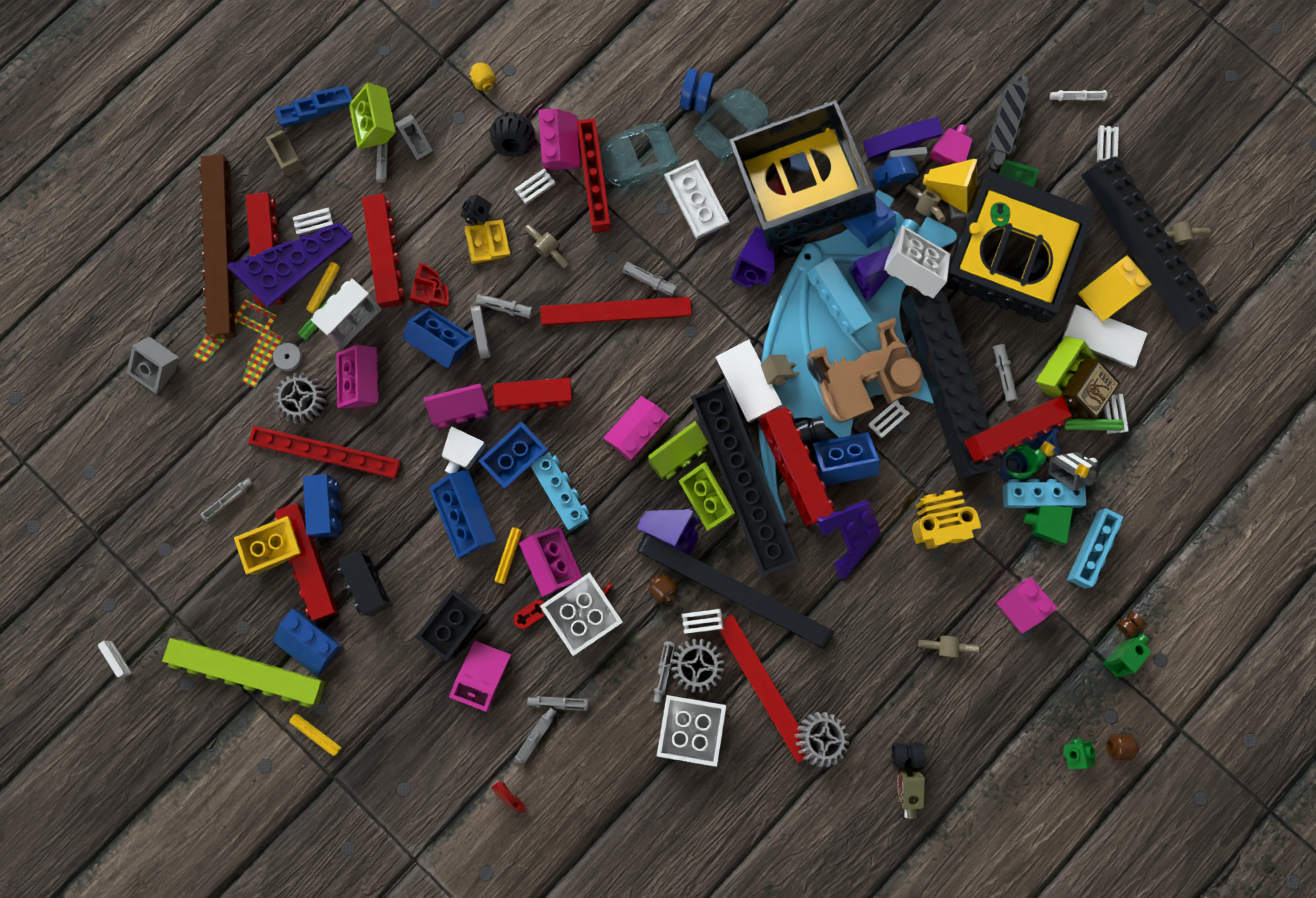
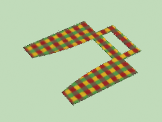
M244 300L237 314L235 313V325L239 322L261 333V336L252 351L242 382L256 388L273 358L274 350L281 344L284 338L269 331L277 315ZM246 307L268 317L267 324L264 326L242 315ZM205 334L192 357L205 363L219 349L226 338L212 339Z

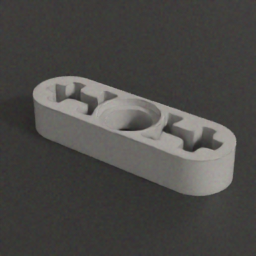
M481 305L471 307L480 358H490V349Z

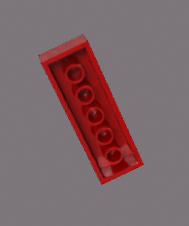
M785 406L764 415L758 423L804 525L807 526L817 522V519L822 516L825 518L830 516V513H833L835 508L831 499H828L826 496L824 483L817 476L818 469L816 465L811 463L808 447L803 445L801 441L802 434L793 423L794 416Z

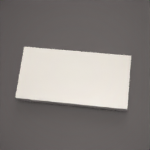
M694 160L664 174L696 240L730 224L698 160Z
M1076 305L1073 308L1062 340L1065 336L1085 340L1093 353L1134 368L1147 333L1111 318L1101 322L1093 311Z
M750 340L716 356L748 423L783 406L773 385L767 384L761 368V362Z

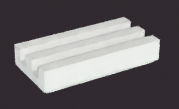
M1099 126L1097 162L1110 158L1111 133V158L1115 156L1118 158L1119 127L1111 128V126H1107L1105 128L1104 126ZM1104 133H1106L1105 158H1103Z
M544 168L515 188V192L527 205L556 185V183ZM547 180L549 181L547 184H545L543 187H541L540 189H538L536 192H534L533 194H531L530 196H528L527 198H525V196L528 195L530 192H532V191H534L535 189H537L540 185H542L543 183H545Z
M329 208L292 217L298 237L334 225ZM329 220V222H326V223H323V224L315 225V226L308 227V228H305V229H300L301 227H304V226L314 225V224H318L319 222Z
M1123 394L1112 395L1109 400H1111L1113 418L1114 420H1119L1120 416V420L1124 421V429L1121 431L1107 430V434L1128 432ZM1108 401L1103 408L1105 420H1112Z
M896 400L870 422L868 426L881 439L910 413ZM895 406L898 408L879 426H874V424L877 423L883 416H885L891 409H893ZM899 412L903 414L882 433L879 431Z
M721 609L682 614L684 634L724 629ZM710 614H717L718 616L715 618L688 621V617ZM718 621L719 624L715 626L689 629V625L709 623Z
M102 641L98 644L99 649L117 677H128L132 674L112 641Z

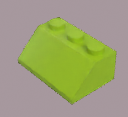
M367 82L349 104L357 149L385 144L396 133L387 89Z
M1065 336L1043 371L1039 374L1036 380L1037 384L1044 393L1053 399L1062 396L1061 393L1085 358L1096 359L1085 340Z
M694 421L648 456V462L662 480L665 478L669 480L677 473L675 470L679 467L685 468L692 462L691 458L695 455L699 457L707 451L708 441L698 424Z
M706 462L678 480L707 531L723 524L734 516L735 512Z

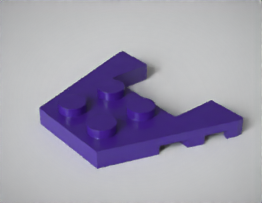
M863 501L846 507V510L842 512L836 511L830 513V516L826 518L822 516L817 519L821 532L826 536L837 527L841 530L848 553L834 563L838 576L844 580L881 533L871 503Z

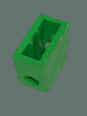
M1039 506L1035 509L1034 514L1024 513L1023 523L1032 525V535L1057 545L1067 544L1073 507Z
M1139 634L1137 638L1125 640L1103 664L1117 678L1136 673L1151 653L1147 647V644L1150 642L1149 638L1144 634Z

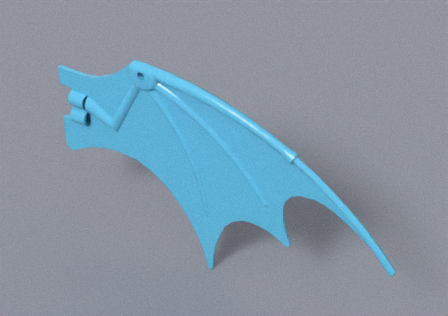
M880 190L876 193V196L890 207L894 198ZM893 211L896 214L897 226L869 248L848 229L833 237L807 243L802 248L778 296L767 330L761 359L762 364L769 355L786 354L789 363H796V366L792 369L794 372H799L796 378H789L785 384L780 386L772 384L783 405L782 407L786 406L787 410L792 412L794 420L796 418L806 417L813 419L822 416L825 426L837 435L838 438L851 436L853 419L840 423L830 416L823 402L820 384L808 370V358L806 356L808 353L825 346L827 360L832 366L834 365V360H837L838 363L841 362V357H844L846 361L854 362L865 353L881 350L878 339L879 333L876 330V326L894 317L896 319L894 332L901 343L906 345L901 330L899 312L901 296L906 284L896 276L890 275L872 299L865 302L849 272V268L855 260L891 245L893 246L902 225L940 248L952 244L957 238L956 232L928 216L920 227L916 222L904 219L901 214ZM829 258L833 259L872 319V322L865 328L849 337L842 332L839 323L831 315L828 306L820 298L819 292L811 284L807 275L814 266ZM922 375V384L919 392L909 397L934 404L927 381ZM876 378L868 384L862 382L869 398L883 394ZM758 423L764 472L786 524L787 520L778 497L775 459Z

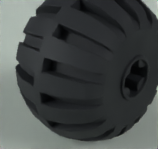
M507 112L498 116L492 123L490 140L493 147L500 154L519 157L521 154L525 155L533 147L535 130L531 121L526 116L519 113L515 114V112Z

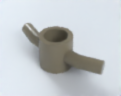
M908 184L905 190L919 200L915 209L925 216H931L933 213L939 223H944L946 218L937 207L941 200L939 195L930 190H925L922 193L911 184Z
M1186 221L1172 225L1170 227L1171 232H1166L1174 240L1175 246H1181L1193 242V236L1209 235L1211 229H1191L1190 222Z
M529 224L525 226V231L537 241L533 245L537 252L545 259L551 255L564 269L568 262L556 250L559 247L556 239L548 232L542 236Z
M940 636V642L919 640L918 642L920 648L938 649L939 656L959 658V652L980 654L982 650L980 645L960 644V637Z

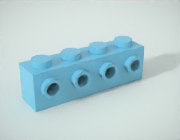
M832 258L814 266L807 273L809 281L815 286L820 298L826 303L831 315L835 317L840 329L847 337L865 328L872 322V319Z
M549 452L538 458L531 465V468L568 531L571 532L588 522L589 518L587 516L590 513L585 504L581 506L577 500L581 497L576 489H571L568 485L570 479L566 472L561 473L558 468L561 464L556 455L552 457Z
M1011 479L1008 480V483L1002 485L1003 508H1037L1039 506L1081 508L1086 506L1085 486L1074 491L1057 479H1049L1047 482H1039V479H1030L1027 482Z
M1107 508L1097 511L1067 578L1068 581L1084 589L1091 588L1096 584L1099 571L1106 562L1107 553L1114 544V537L1121 528L1123 516Z

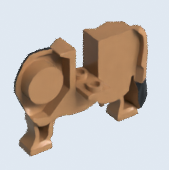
M895 317L876 326V330L879 333L878 339L881 350L865 353L854 362L846 361L844 357H841V362L838 363L837 360H834V365L832 366L827 360L825 346L807 354L808 370L820 384L824 405L835 421L840 423L869 413L874 409L862 382L868 384L876 378L888 404L919 392L922 384V370L919 363L909 355L906 349L907 346L901 343L894 332Z

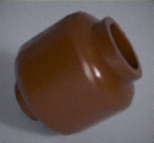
M658 574L649 582L648 590L658 603L666 602L668 604L676 598L675 593L678 588L668 575Z
M1113 734L1106 742V750L1115 760L1131 761L1139 752V744L1130 734Z

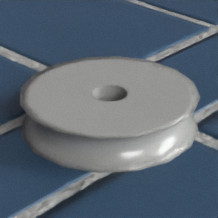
M282 343L274 350L273 361L281 370L293 371L302 362V352L292 343Z

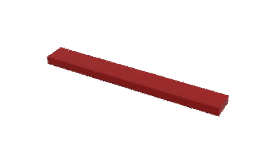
M690 297L540 306L542 326L691 317Z
M254 425L248 441L249 445L396 480L402 462L401 460Z
M730 615L723 620L724 629L718 630L794 759L799 763L804 760L805 753H798L802 747L796 746L800 739L795 736L801 733L797 729L798 724L734 616Z

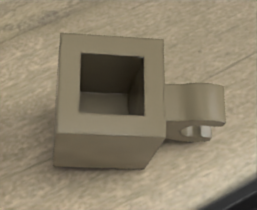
M786 354L769 355L761 364L768 385L776 384L780 386L785 384L789 378L794 379L799 375V372L792 370L796 363H789Z

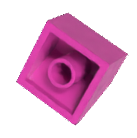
M1032 577L1022 580L996 602L997 606L1021 634L1043 621L1057 609L1056 605Z

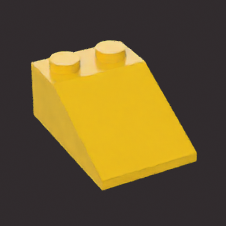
M1127 255L1081 290L1078 295L1100 321L1103 322L1148 288L1151 282Z
M289 516L234 537L245 573L249 575H257L272 569L301 553Z

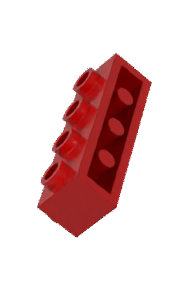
M570 378L493 384L495 408L500 410V412H511V409L518 408L520 411H528L530 407L548 409L550 408L549 406L555 405L558 408H565L569 406L568 404H573Z

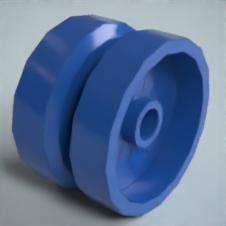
M689 68L681 90L680 109L689 111L695 100V112L705 115L715 75L705 72L699 83V71Z

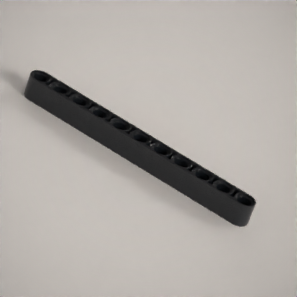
M644 534L636 549L642 555L826 650L834 634V631L649 534Z

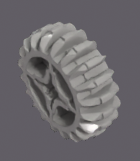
M294 373L293 378L286 376V382L280 380L282 386L281 388L279 386L276 387L279 393L273 394L277 398L273 403L278 406L276 411L281 412L280 416L282 418H286L288 422L294 421L295 424H299L301 420L305 424L307 418L313 421L312 415H320L317 412L318 409L324 410L321 403H326V400L322 398L326 393L321 391L324 387L322 384H319L318 379H313V376L310 374L306 377L305 373H301L300 376ZM301 385L310 386L313 392H304ZM302 395L303 398L298 402L297 398ZM312 401L311 405L307 408V404ZM287 404L296 405L299 412H291Z
M692 639V646L686 641V649L682 646L678 647L682 651L681 654L674 652L678 660H671V663L677 664V667H672L671 671H678V674H675L673 678L676 679L680 676L681 680L678 682V685L685 682V690L691 685V692L693 693L696 687H699V692L702 693V686H705L709 691L710 686L708 684L711 682L712 685L716 686L717 683L713 679L721 680L722 678L720 675H717V672H724L723 668H718V664H724V661L717 660L722 654H714L717 650L716 646L712 650L709 649L711 642L703 646V639H700L699 645H696V639ZM697 649L694 660H682L688 651ZM703 650L712 657L714 666L703 662ZM700 655L699 660L701 661L703 666H707L708 668H700L697 672V676H695L696 671H694V668H692L691 665H687V663H696V661L698 660V656ZM681 666L689 667L692 670V682L683 675ZM702 671H712V675L707 680L698 683V678Z
M816 712L814 716L808 715L807 720L801 721L803 726H798L797 728L801 733L795 736L800 739L796 746L802 747L798 753H805L803 759H810L811 765L817 763V767H823V765L830 767L831 763L833 765L838 763L837 759L842 760L844 758L842 753H847L848 751L844 747V745H849V742L845 740V737H848L849 734L843 733L846 726H839L841 720L836 719L834 721L835 715L833 714L828 716L827 712L822 714ZM819 723L816 734L811 735L812 727ZM829 728L832 730L834 737L830 734ZM817 737H821L822 739L827 740V742L823 743V741L817 739ZM810 742L814 744L815 751L811 747ZM834 744L833 751L828 756H825L828 746Z

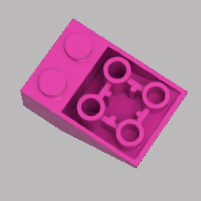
M474 641L455 680L449 698L486 712L490 711L511 654Z

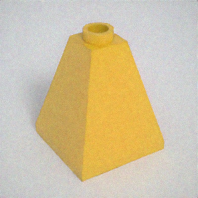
M977 159L930 169L929 174L924 176L923 185H926V190L933 191L939 195L943 201L962 212L968 213L977 188Z

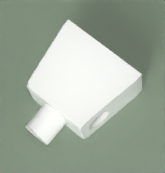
M451 427L442 453V457L449 461L445 472L449 474L455 473L459 467L469 470L485 449L486 444L473 436Z

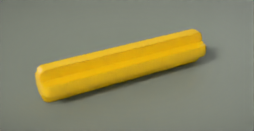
M330 262L306 307L309 312L314 314L319 309L340 269L338 264Z
M513 527L511 529L494 579L497 583L504 584L522 533V530Z
M299 714L292 716L289 721L290 724L332 756H336L340 752L341 747L303 717Z

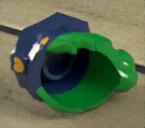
M1026 444L1015 448L1008 447V451L999 455L1003 467L995 471L1004 481L1011 479L1022 481L1035 474L1038 466L1044 465L1046 455L1041 449H1033L1030 445Z

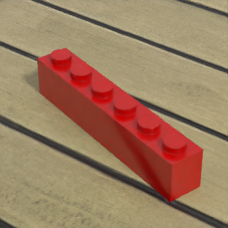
M595 118L578 120L577 126L592 233L611 231Z
M268 192L246 195L251 257L280 244L279 235L276 233L278 219L274 211L277 209L275 198H272ZM254 295V302L259 307H265V305ZM284 295L272 305L282 304V298H284Z
M384 194L362 197L377 304L381 309L403 305L402 299L405 298V292L403 287H400L402 273L401 270H398L397 263H400L398 252H395L397 239L396 235L392 232L395 224L389 212L392 211L390 199L387 200Z
M1059 396L964 440L974 462L980 459L985 462L994 458L993 453L995 452L1000 455L1008 451V446L1010 445L1012 448L1023 444L1022 440L1025 438L1029 441L1038 437L1037 432H1040L1042 435L1051 431L1052 425L1057 428L1066 424L1065 419L1072 415L1063 397Z
M295 503L276 510L275 521L289 516L301 551L299 555L288 561L290 564H293L295 570L293 571L295 581L299 582L301 588L299 590L300 597L306 602L307 608H305L307 617L312 621L318 622L338 614L339 611L314 538L306 533V518L303 506Z

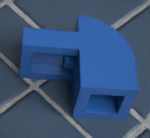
M909 156L889 159L884 162L885 165L872 171L875 183L879 189L895 181L904 183L919 175L914 159Z

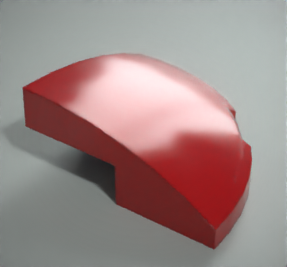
M419 262L409 301L430 306L448 307L449 293L446 284L442 285L438 279L439 274L434 269Z
M502 779L491 787L496 796L509 807L522 813L527 811L516 794L512 795Z

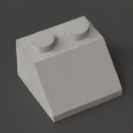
M147 337L132 345L127 374L157 394L175 373L179 357L151 337Z

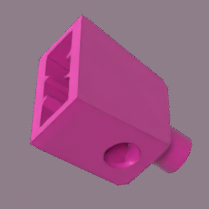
M959 125L957 130L949 128L934 146L929 158L945 166L966 161L972 139L966 136L969 130L968 127Z

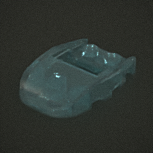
M734 89L710 106L693 129V134L723 163L726 161V157L733 152L730 141L708 121L717 110L724 107L747 129L744 134L764 127L768 121L766 105L754 93L746 89Z
M663 122L634 126L606 141L600 151L602 170L609 182L618 186L630 185L640 180L642 182L647 181L657 173L661 174L666 171L667 166L673 163L675 165L678 164V157L675 154ZM638 133H646L658 162L641 168L629 137Z

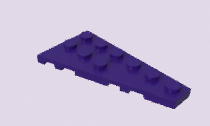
M339 222L320 229L319 232L311 235H304L300 239L292 242L288 241L264 250L262 253L252 257L248 256L241 261L229 263L227 268L269 308L353 239V235Z

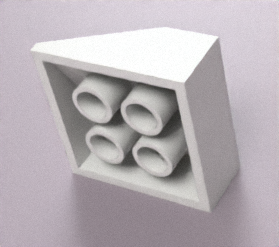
M902 225L887 257L884 270L889 275L903 280L906 285L918 289L923 295L934 298L947 282L950 253Z
M351 279L341 286V290L336 295H332L327 300V304L322 309H318L314 313L311 321L342 350L381 309L370 294L354 279Z
M590 573L540 606L573 656L622 623V620Z
M667 695L657 756L717 767L726 705Z

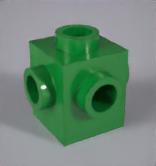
M1083 738L1071 739V743L1064 745V757L1067 760L1068 769H1086L1096 765V751L1092 746V741H1083Z

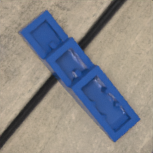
M347 85L312 92L311 97L293 100L292 105L275 108V113L282 128L318 118L343 108L351 103L352 97Z

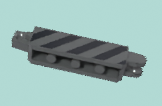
M1020 74L1016 76L1013 83L1007 85L1006 90L1002 93L985 150L986 154L991 157L989 167L993 171L999 170L1004 160L1009 155H1013L1016 147L1013 143L1018 138L1021 130L1018 126L1019 123L1023 122L1026 113L1023 109L1024 106L1027 107L1030 100L1028 95L1030 88L1027 87L1028 77Z

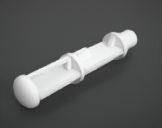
M1060 90L1058 92H1050V100L1105 101L1108 96L1106 90Z

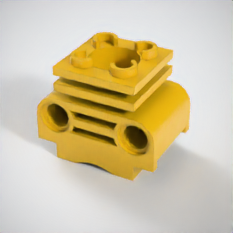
M949 490L936 497V494H930L920 499L921 501L916 504V508H925L917 512L918 516L927 515L915 521L912 526L915 544L925 542L926 548L932 549L945 543L955 544L974 538L972 530L981 528L977 511L972 507L956 509V507L965 503L964 499L954 501L963 495L962 491L955 493V490ZM924 524L927 525L928 530L924 528Z

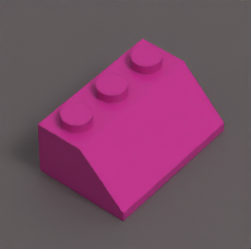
M560 109L539 110L543 169L545 168L547 171L580 168L577 115Z
M354 345L337 352V408L368 407L377 404L379 398L377 386V348Z
M481 384L424 398L431 422L439 429L449 427V424L455 422L457 424L466 423L468 419L474 417L482 419L487 417L486 414L491 413L486 392Z
M640 396L603 439L632 463L666 426L670 417L657 405Z
M561 527L531 535L519 543L542 597L562 590L582 578Z

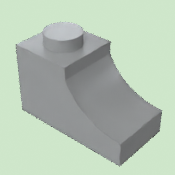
M411 114L395 123L417 160L433 151Z

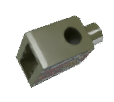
M897 769L898 802L904 809V817L908 819L917 818V809L924 808L925 777L918 769Z

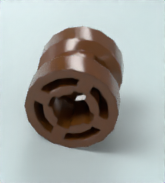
M1131 611L1125 620H1121L1117 624L1119 630L1130 639L1137 634L1138 630L1144 629L1147 625L1144 619L1134 611Z

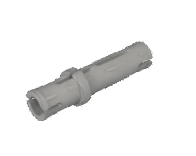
M627 262L623 268V273L650 285L656 291H662L673 297L677 290L676 285L663 280V277H657L630 262Z
M478 294L476 298L477 306L481 305L507 312L511 316L519 315L530 319L533 314V307L518 304L517 301L509 302Z
M1005 344L994 346L993 349L997 361L995 365L999 369L1006 402L1018 400L1010 369L1011 361L1008 360Z

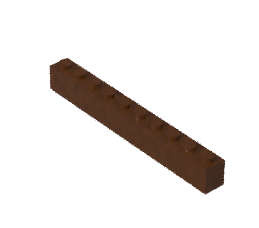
M223 154L201 156V163H199V171L202 178L199 181L200 190L202 191L200 206L203 209V215L200 217L201 225L203 226L201 240L204 244L202 260L205 268L202 270L205 280L203 295L206 298V305L203 306L206 316L204 331L212 339L236 338L234 275L227 268V264L233 262L229 161Z

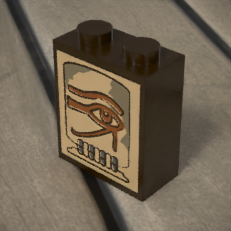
M1085 358L1061 395L1066 399V403L1077 411L1078 416L1083 419H1097L1120 382L1099 359Z

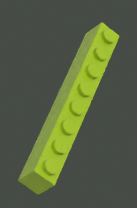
M176 638L169 639L162 660L169 663L168 667L179 670L181 667L187 668L188 673L199 675V672L206 674V678L212 680L222 678L225 679L224 683L236 686L239 683L244 685L243 688L246 690L255 691V689L263 690L262 694L272 697L274 694L281 695L282 700L289 702L295 699L300 701V705L306 707L319 704L326 683L324 680Z

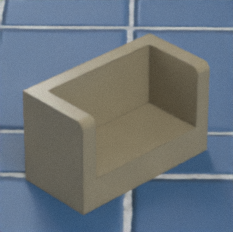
M283 130L266 137L279 165L288 177L304 169Z

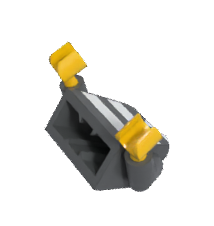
M1047 441L1043 443L1040 449L1050 459L1048 469L1050 476L1074 491L1094 483L1097 476L1095 471L1098 467V462L1095 458L1088 459L1078 452L1059 455L1054 450L1055 447Z

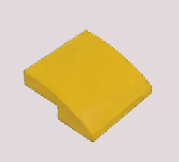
M503 220L485 221L484 225L465 226L464 230L472 264L510 256Z

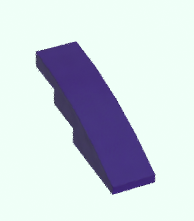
M938 117L880 134L865 140L863 144L867 158L872 159L889 155L890 151L920 145L925 140L941 137L943 132Z

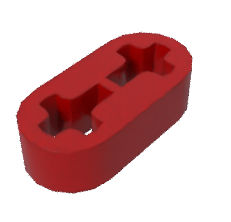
M536 600L517 612L514 616V624L520 629H526L545 617L544 611L542 614L537 612L532 615L531 613L536 610V604L541 606L545 602ZM530 614L531 617L526 619L525 625L522 623L518 624L520 615L525 617Z

